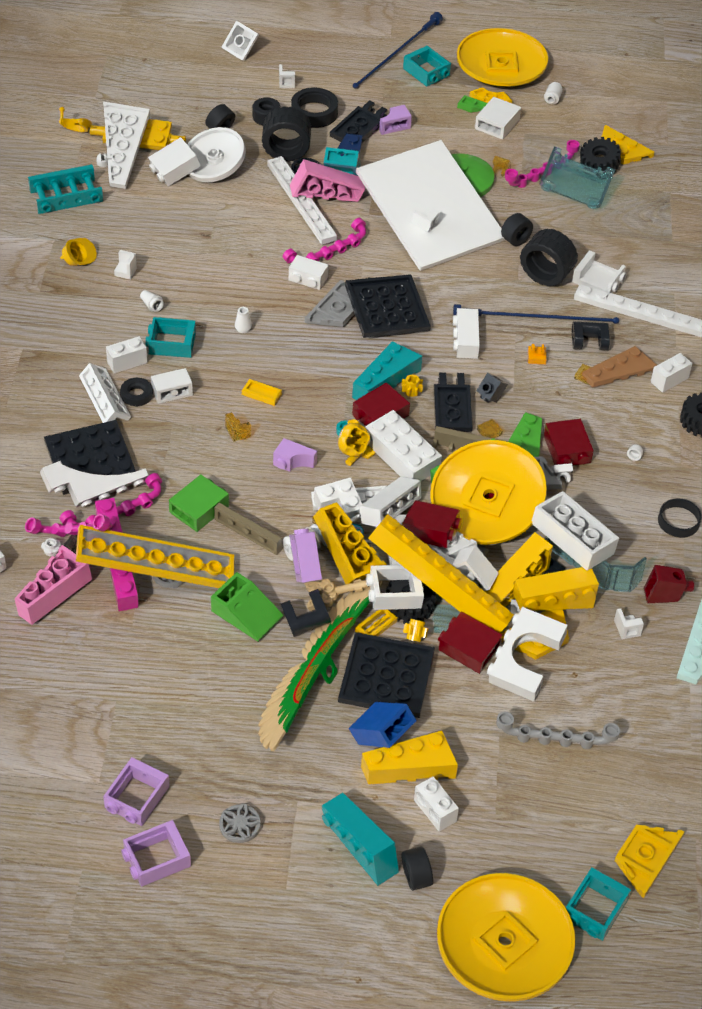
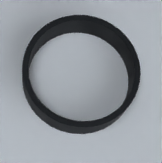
M680 498L664 502L658 515V523L665 533L678 538L694 535L698 531L702 519L701 511L694 503ZM673 507L684 508L694 514L698 523L687 529L675 528L664 520L662 513Z

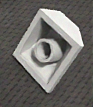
M236 21L222 48L245 61L259 34Z

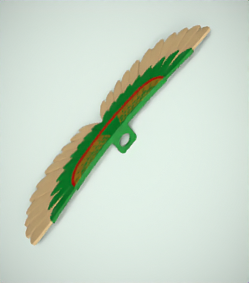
M378 580L379 587L382 584V580ZM370 586L360 592L353 593L351 591L345 599L341 598L338 601L336 607L333 606L329 611L331 622L316 628L315 633L312 632L310 635V641L307 640L305 648L302 649V655L307 661L288 670V674L276 686L277 690L272 693L271 699L266 704L267 709L262 713V719L258 724L260 727L258 735L261 736L260 742L263 743L265 749L269 747L271 751L276 750L285 733L288 732L319 673L321 672L327 684H331L338 669L331 655L354 625L355 620L370 603ZM329 665L332 667V674L330 677H328L326 673V669Z

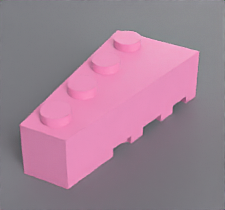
M304 159L290 183L292 197L302 195L306 196V198H313L315 196L328 200L329 198H337V200L358 202L365 191V186L359 176Z
M61 545L55 557L52 556L48 560V565L43 570L40 569L35 580L29 582L14 599L18 615L33 625L92 580L89 564L76 562V554Z

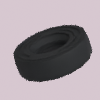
M130 378L121 385L120 395L125 404L136 407L143 406L152 399L153 388L151 383L144 378ZM132 389H142L143 393L132 395L130 391Z

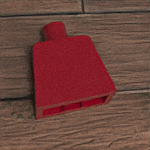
M654 565L643 588L647 604L678 602L683 592H693L694 581L686 580L682 569Z

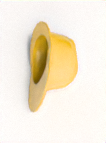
M86 238L70 239L63 247L60 259H64L70 266L85 265L95 261L97 252L94 244Z

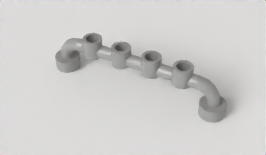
M509 712L499 713L496 721L499 729L508 735L517 736L518 740L523 743L528 742L530 738H538L539 742L543 745L549 744L551 740H558L563 747H569L572 742L580 743L582 748L590 749L593 744L604 745L614 742L619 738L620 728L615 723L605 724L602 736H594L591 732L573 734L572 731L567 729L562 732H554L547 727L541 730L531 729L527 725L516 728L513 727L514 717Z

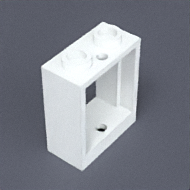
M402 565L371 566L370 574L366 575V584L370 586L369 602H373L374 610L422 608L424 593L421 580ZM378 580H409L411 592L380 593Z

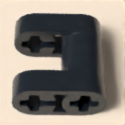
M572 322L573 349L582 350L583 337L598 338L599 350H609L610 335L608 323Z
M318 589L308 592L315 609L296 616L290 600L281 603L293 637L331 622Z

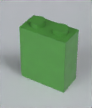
M199 475L169 499V512L198 532L215 518V506L218 503L229 507V494L225 489L214 484L211 479Z

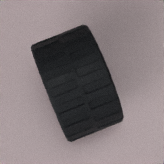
M285 106L270 111L265 117L262 131V146L265 152L272 158L282 156L287 162L302 158L310 147L311 123L304 112L293 107ZM279 129H291L300 136L294 139H282L276 136L274 132Z
M547 228L538 231L521 250L520 263L524 272L533 281L548 287L556 286L576 266L578 253L573 242L566 235L555 229ZM542 252L551 256L555 263L549 261Z

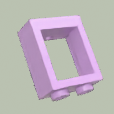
M309 528L294 530V534H290L289 537L296 582L303 583L322 580L315 532H309Z
M131 757L103 796L106 810L111 814H118L132 824L136 823L142 826L168 790L169 775ZM132 778L155 788L140 811L117 800Z
M173 820L123 839L124 849H121L122 856L125 862H130L131 867L129 869L134 880L138 879L141 887L191 867L190 854ZM168 839L177 858L142 871L134 852Z

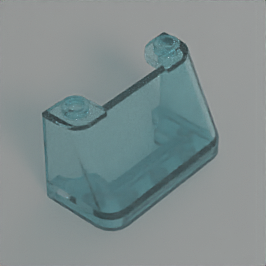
M554 146L539 183L544 191H552L583 203L591 209L600 208L615 169L607 167L605 171H601L602 168L600 167L596 170L567 159L568 155L565 154L563 156L561 154L562 149Z

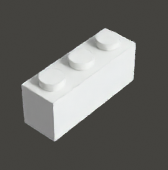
M457 308V314L453 315V326H456V328H453V338H456L453 342V350L457 352V358L478 359V309Z

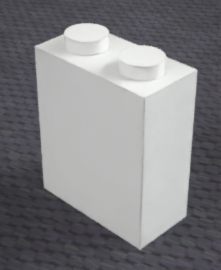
M493 97L476 116L475 129L503 140L520 120L521 107Z
M181 137L148 157L151 163L149 164L153 173L156 172L161 183L164 181L167 186L201 167L196 154Z

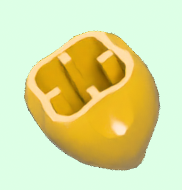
M352 419L348 420V424L341 430L338 438V447L345 455L358 457L366 451V447L370 442V434L365 427L360 425L359 421Z

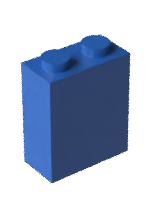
M375 702L348 729L358 745L390 748L417 720L407 704Z

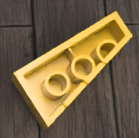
M337 502L320 508L313 516L345 584L353 583L354 580L366 579V575L370 574L371 566L387 565L376 555L375 549L372 546L370 547L364 540L363 534L352 525L353 522Z
M534 532L502 566L490 590L485 592L502 606L506 607L509 605L511 599H515L513 594L515 580L542 575L544 571L549 569L553 545Z
M580 567L517 579L514 583L513 594L520 610L522 607L529 610L594 608L599 583L592 568L587 571Z
M442 730L393 744L390 748L382 747L364 752L361 759V769L368 784L396 783L397 780L414 782L416 779L434 777L436 780L440 777L456 779L458 764Z

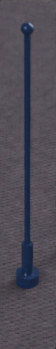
M434 12L430 16V20L422 26V29L420 31H418L402 46L395 50L391 55H389L385 60H383L379 65H377L361 80H359L357 83H353V88L357 89L359 87V84H361L365 79H367L371 74H373L377 69H379L383 64H385L389 59H391L395 54H397L401 49H403L407 44H409L423 31H427L433 25H439L443 21L442 15L439 12Z
M454 304L453 315L457 314V308H461V304ZM478 309V316L484 314L501 316L613 322L614 324L619 323L618 317L596 318L562 315L482 311V309Z

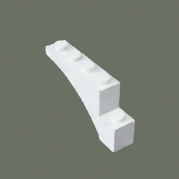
M60 461L45 466L40 471L48 492L55 491V493L64 491L67 486L76 507L80 505L86 507L93 503L92 500L97 498L104 500L110 497V493L115 491L117 494L124 492L130 485L134 484V487L145 483L144 480L148 477L146 468L121 475H97L66 467Z

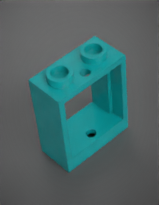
M425 46L404 56L403 69L427 87L450 76L451 63L429 46ZM428 62L435 69L427 72L420 65Z
M326 147L324 166L358 176L356 168L361 166L359 151Z
M153 317L152 324L148 326L149 336H146L145 346L148 347L149 354L191 358L196 336V320ZM158 333L185 335L184 343L157 341L156 339Z
M591 867L566 906L573 926H578L591 937L603 941L627 903L631 889ZM589 888L617 903L604 925L576 910V907Z

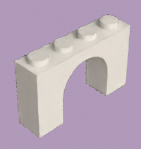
M522 607L519 613H515L512 620L514 625L511 630L508 629L504 636L505 643L503 647H498L495 655L497 659L495 663L489 665L487 674L489 675V683L535 701L543 684V676L518 665L512 653L517 646L529 641L538 642L559 651L567 634L568 625Z

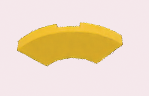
M483 87L472 90L469 94L470 97L486 103L493 97L512 103V100L505 92H492Z

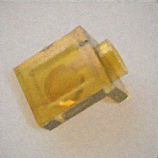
M232 412L225 414V428L233 442L251 436V424L249 422L241 424Z

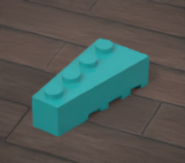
M392 341L353 382L352 398L357 400L384 383H388L394 389L402 379H406L407 375L417 374L421 371L423 356Z
M344 793L339 794L322 805V820L325 825L333 830L377 886L399 873L395 842Z

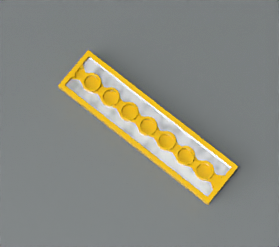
M80 525L78 528L76 562L214 588H220L234 575V554L110 530L102 532L90 526Z

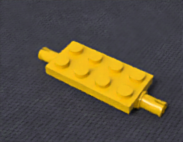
M148 119L139 148L161 150L180 137L186 143V136L172 135V122ZM91 125L90 135L103 136L102 141L106 143L105 127Z

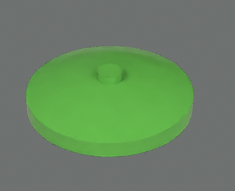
M451 154L480 197L486 195L494 184V171L492 167L483 159L473 155Z

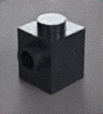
M487 373L476 391L481 394L480 398L484 401L497 403L508 384L497 376Z

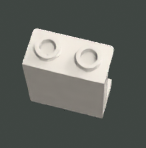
M589 250L574 269L572 282L609 293L616 292L619 283L624 282L626 278V266L622 265L619 270L594 261L595 252Z

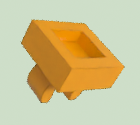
M535 344L528 346V364L546 365V347L544 344L541 347H536Z

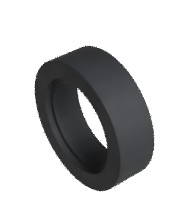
M317 87L305 88L296 92L291 99V107L299 109L306 114L310 120L311 128L328 126L337 119L338 99L329 90ZM307 103H321L329 109L313 113L305 111L300 107Z

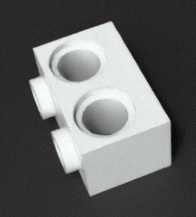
M434 777L415 786L414 801L439 832L457 822L458 806Z

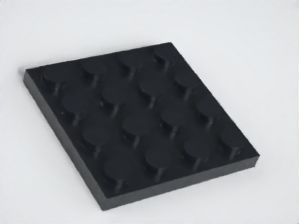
M411 274L345 281V288L363 338L430 331L431 325Z
M117 420L44 436V442L52 464L60 461L66 467L97 475H121L136 472ZM67 486L66 489L62 491L63 495L70 494Z
M355 632L338 696V703L370 708L375 702L407 704L414 717L420 718L435 647Z

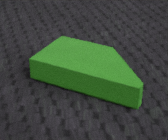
M464 95L458 102L457 108L472 113L481 111L488 103Z

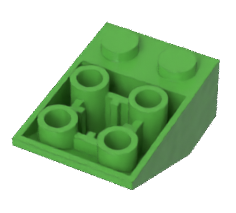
M238 572L211 596V612L257 642L283 618V614L260 589Z

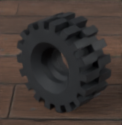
M595 137L593 141L589 139L588 144L585 142L583 147H581L580 165L584 172L587 171L588 175L593 174V177H597V175L604 177V174L610 176V172L615 173L616 169H619L621 149L619 144H616V141L613 140L611 142V138L605 140L604 137H601V139ZM596 155H605L604 157H596Z
M700 392L699 395L694 393L692 397L689 395L687 400H684L680 423H682L683 428L687 427L686 431L688 433L692 431L694 436L699 434L702 438V414L699 413L702 412V392Z
M409 580L390 581L386 588V593L411 592ZM422 582L424 599L421 609L388 610L398 617V622L403 620V624L410 621V619L424 621V617L428 619L430 618V613L433 614L436 592Z

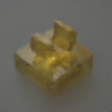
M498 156L494 157V174H496L497 170L501 169V176H504L505 171L511 169L510 160Z

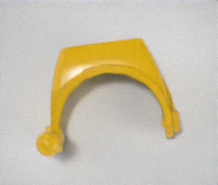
M59 108L60 125L75 132H88L92 125L90 120L85 118H63L65 108Z

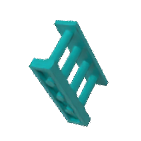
M92 164L28 177L30 193H38L39 199H36L38 214L103 202L102 187L95 188L93 185L95 175ZM86 183L88 189L78 191L76 185ZM70 186L72 192L62 194L60 188ZM54 189L56 196H45L44 191Z

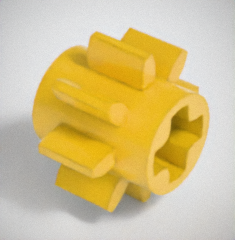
M407 375L406 379H402V392H405L410 397L417 396L418 392H423V379H419L417 375Z
M410 619V624H404L403 633H407L406 639L421 642L422 637L427 638L429 628L424 627V621Z

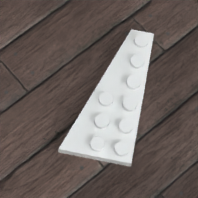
M103 101L109 184L111 187L126 189L150 116V109Z

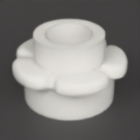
M49 538L42 543L41 548L47 556H55L61 543L59 540Z

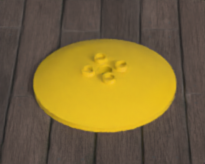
M490 28L474 32L465 37L458 46L457 61L466 74L478 81L496 86H517L534 81L544 73L548 64V54L544 46L537 39L526 33L506 28Z
M501 440L477 441L454 451L437 469L430 490L431 504L459 509L462 525L460 530L457 529V531L463 534V537L467 540L473 539L477 544L481 545L506 542L528 530L533 525L532 518L535 507L546 501L547 495L545 475L538 461L522 447ZM487 493L494 494L492 499L484 498Z
M494 873L474 878L458 887L450 895L439 916L437 943L446 967L462 985L476 994L489 999L515 1002L540 996L553 988L563 978L573 958L575 931L565 906L548 888L524 876ZM507 937L511 943L503 945L499 942V939Z

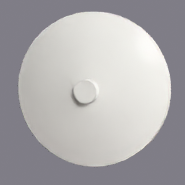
M223 127L211 128L196 135L187 145L196 154L201 167L188 175L200 182H215L233 174L243 163L246 154L245 144L241 136L236 131Z

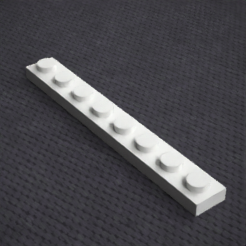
M281 156L267 160V166L321 245L337 241L336 233L311 198H306V196L302 195L292 197L290 183L295 174L284 158Z
M579 284L574 295V300L702 337V320L582 284Z

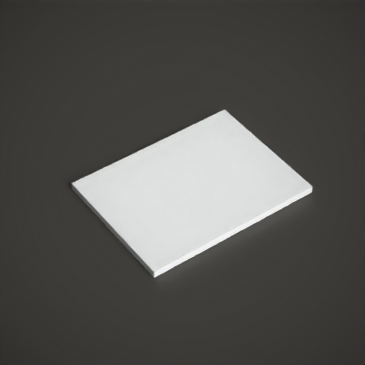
M442 140L356 168V173L420 271L505 240L501 235V227ZM433 208L439 211L437 222L429 232L411 223L415 211H422L428 215Z

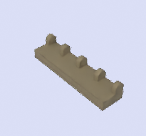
M436 426L432 447L436 448L437 445L449 447L448 451L452 452L453 448L459 449L473 442L491 440L493 438Z
M221 503L215 506V520L275 555H278L284 548L281 537Z

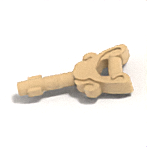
M324 579L322 582L304 583L308 592L316 589L323 591L322 600L327 607L332 606L338 594L354 590L355 592H360L364 588H368L366 580L362 581L361 579L337 587L329 579ZM311 599L307 603L309 611L315 609Z

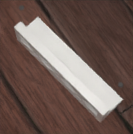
M89 363L79 377L102 422L113 421L117 417L128 421L131 416L106 368Z

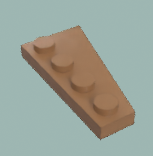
M634 346L583 371L581 377L592 387L613 383L616 379L625 380L632 375L642 376L648 371L653 373V369L657 364Z

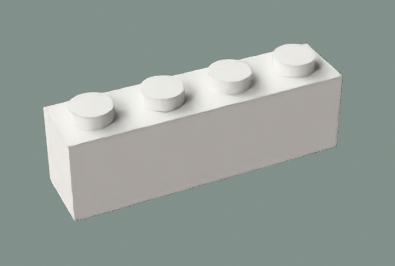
M401 476L360 505L361 523L377 527L387 514L392 518L398 516L410 507L415 500L418 501L421 498V480Z

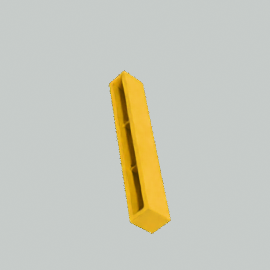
M389 514L384 517L368 537L369 540L459 612L462 611L499 633L503 631L514 614L506 607L502 606L491 595L487 594L475 582L467 578L460 570L452 566L445 558L437 554Z

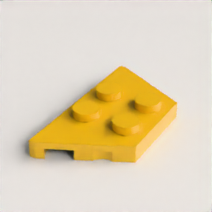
M607 125L604 126L601 137H604L605 140L611 138V142L614 140L616 144H619L621 164L641 161L642 157L646 156L649 158L654 157L655 152Z
M563 609L546 610L540 613L566 624ZM568 630L561 647L569 642ZM506 631L500 633L503 635L501 643L504 641ZM533 641L524 642L515 648V650L523 652L535 660L556 650Z
M636 824L614 861L641 897L644 898L682 839L684 831L669 832L664 831V828L661 827L650 828L645 825Z

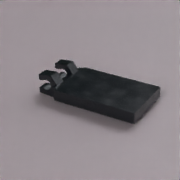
M369 100L363 107L358 106L334 127L330 131V137L342 142L346 134L363 135V143L380 127V118L387 116L384 114L387 112V109L381 107L374 114L375 109L372 107L375 103Z
M439 372L438 384H434L435 429L438 426L461 432H472L470 385H465L464 373H457L456 384H447L446 372Z

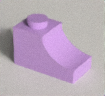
M406 106L391 107L390 113L386 117L380 118L379 132L381 135L411 129L412 116Z
M283 438L273 453V465L289 472L296 467L314 468L317 464L316 450Z

